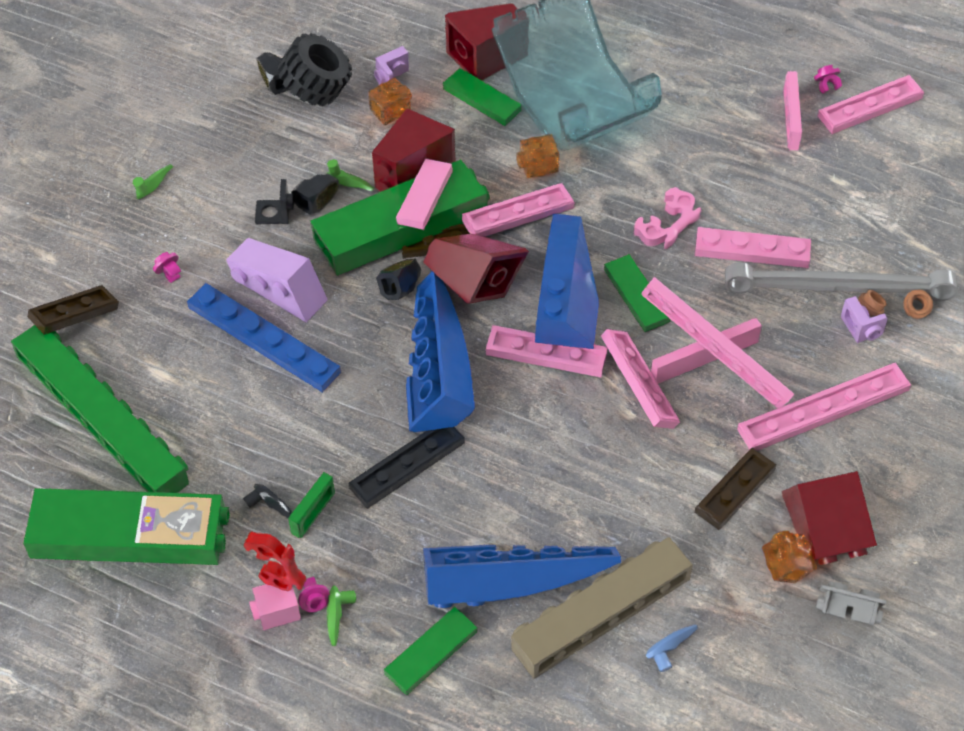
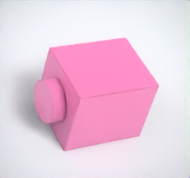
M266 584L252 588L255 600L249 602L254 620H261L263 630L301 620L293 587L290 591H283Z

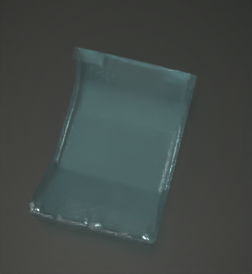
M590 0L538 1V6L536 3H532L515 10V19L512 17V12L494 18L492 32L515 95L542 135L562 151L570 150L639 121L660 104L662 93L658 75L651 73L629 83L611 59Z

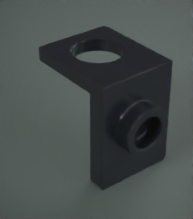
M281 179L279 200L256 201L255 224H289V211L294 210V194L288 192L287 179ZM267 207H274L278 210L277 214L273 217L263 216L262 211Z

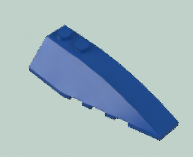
M553 213L536 319L535 343L594 349L599 299L581 216Z
M431 271L417 286L414 317L418 321L412 330L411 340L416 342L415 353L409 354L408 363L413 366L412 376L407 378L406 382L409 431L412 432L455 427L466 417H469L475 409L471 367L462 328L443 280Z
M496 545L423 548L428 605H434L438 608H448L453 606V603L481 606L485 604V601L522 597L555 589L590 577L621 563V555L616 547L574 546L571 549L572 552H565L564 548L557 546H544V548L540 549V552H533V550L526 549V545H513V549L510 551H496Z

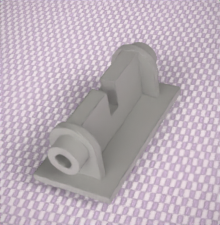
M832 581L828 582V586L821 585L819 591L826 592L825 597L818 596L816 608L822 609V613L844 618L846 608L849 606L853 607L851 620L867 623L872 626L874 623L881 624L883 611L877 610L878 605L884 606L887 601L879 599L880 593L861 589L860 594L847 591V585Z

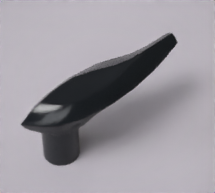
M255 483V490L243 498L249 508L263 499L269 508L275 509L287 519L293 513L275 493L262 484Z

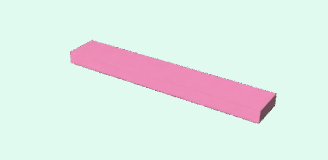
M654 277L641 293L643 297L777 409L784 406L793 397L794 393L658 279Z
M895 362L739 423L737 430L749 450L754 448L758 451L910 390L911 384Z

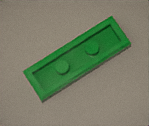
M461 68L443 82V90L503 126H506L522 111V104Z
M630 254L604 264L605 273L644 332L670 322L671 319L642 296L641 293L649 283Z
M454 606L384 669V675L407 696L477 633V626Z

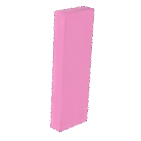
M788 71L783 88L787 147L789 150H799L802 125L797 72Z
M425 159L396 216L397 224L424 230L452 173V164Z

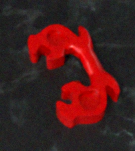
M251 531L244 542L245 550H255L257 552L256 558L268 561L267 565L264 564L258 574L260 580L266 585H272L283 591H290L293 585L301 591L307 578L294 560L295 552L290 544L285 547L276 537L270 534ZM270 558H274V559H276L278 562L269 561V560H270Z

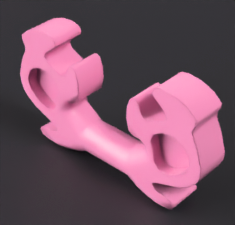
M677 187L666 191L664 202H666L665 211L673 216L680 213L681 217L671 227L665 229L661 228V220L655 216H650V222L646 224L643 223V217H640L635 222L634 235L638 236L647 246H656L665 242L664 249L671 247L676 241L677 236L688 225L693 224L700 218L701 208L699 207L694 210L695 198L691 193L681 191Z

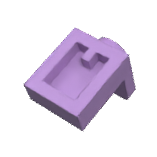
M401 46L375 58L376 70L374 75L380 85H384L389 92L393 91L394 77L409 71L407 50Z
M856 296L845 300L841 313L843 322L857 343L865 340H875L884 333L888 319L886 315L880 314L870 318L867 308L861 306Z

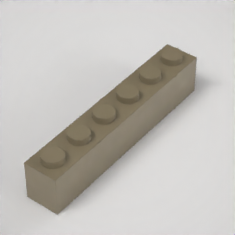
M670 537L661 542L655 541L644 550V553L636 558L629 557L624 560L618 569L612 573H604L598 576L593 584L583 591L578 589L571 593L566 601L559 606H550L535 621L530 624L526 622L518 626L511 635V650L532 678L535 679L689 581L693 564Z

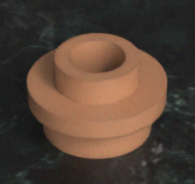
M868 290L858 297L861 306L867 308L869 316L872 317L873 315L877 316L884 313L887 303L879 293Z
M913 290L905 296L903 308L908 316L922 319L932 311L933 300L927 292ZM913 301H920L922 303V309H915L913 307Z

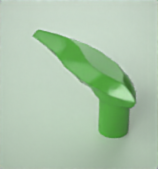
M332 159L327 162L329 169L327 173L338 178L340 185L374 191V187L365 180L340 170L337 160Z
M169 164L154 172L145 180L141 177L134 178L132 183L136 189L137 200L153 192L161 184L167 172L174 166Z
M334 585L330 590L327 603V627L332 646H336L338 640L339 622L342 617L341 604L356 602L354 590L339 592L338 587Z

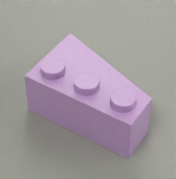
M247 238L226 259L231 269V276L236 282L243 284L306 323L328 300L310 259Z

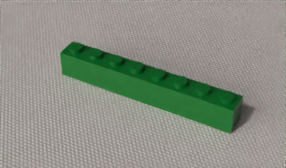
M33 325L11 340L15 354L24 366L146 492L178 493L189 485L186 473L189 469L184 460L178 455L174 457L169 452L170 449L166 442L160 436L155 438L151 434L148 424L142 418L136 419L132 415L133 412L130 406L123 399L118 401L114 397L115 394L109 384L105 381L101 383L97 379L92 367L88 363L83 365L79 361L75 350L71 346L65 347L61 343L62 340L56 331L44 335Z

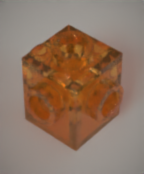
M395 77L368 91L370 111L384 126L399 119L407 108L411 110L412 94L406 85H402Z
M552 134L520 140V152L516 153V160L519 169H524L527 179L559 172V151Z
M781 531L774 534L772 540L762 546L766 565L774 581L795 584L817 569L811 553L810 543L803 534Z

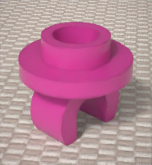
M827 65L817 70L818 74L814 76V80L820 81L819 89L822 94L829 91L827 82L833 83L835 90L842 87L841 79L836 76L841 73L839 68Z
M168 252L160 254L154 260L153 271L155 274L163 272L170 283L176 281L181 277L179 275L181 269L176 264L179 256L176 253L169 254Z
M314 576L307 578L303 586L304 590L298 597L299 605L306 612L320 611L327 606L330 592L324 585L317 584Z

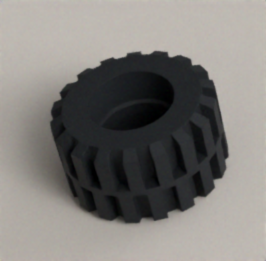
M305 33L295 38L280 60L278 71L280 72V79L284 81L283 85L291 91L292 95H296L303 102H309L310 105L315 106L318 104L319 106H325L326 104H331L352 76V65L348 63L350 61L348 56L344 55V51L337 47L333 41H329L321 35L319 37L313 33L309 35Z

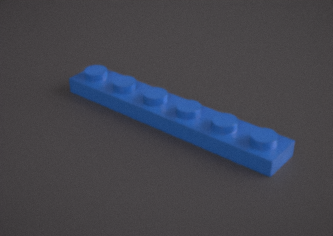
M207 283L187 301L189 309L322 393L341 373V368L338 364Z

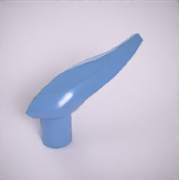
M697 625L682 628L663 638L649 648L646 657L655 659L660 672L672 668V665L666 653L676 649L679 643L692 635L698 629Z

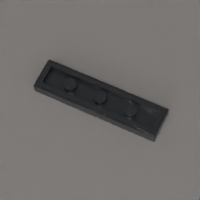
M455 427L425 431L348 483L349 489L368 509L465 443V437Z

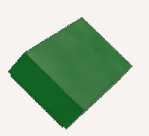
M323 472L289 516L288 521L292 535L299 539L303 537L334 496L335 488L331 475Z

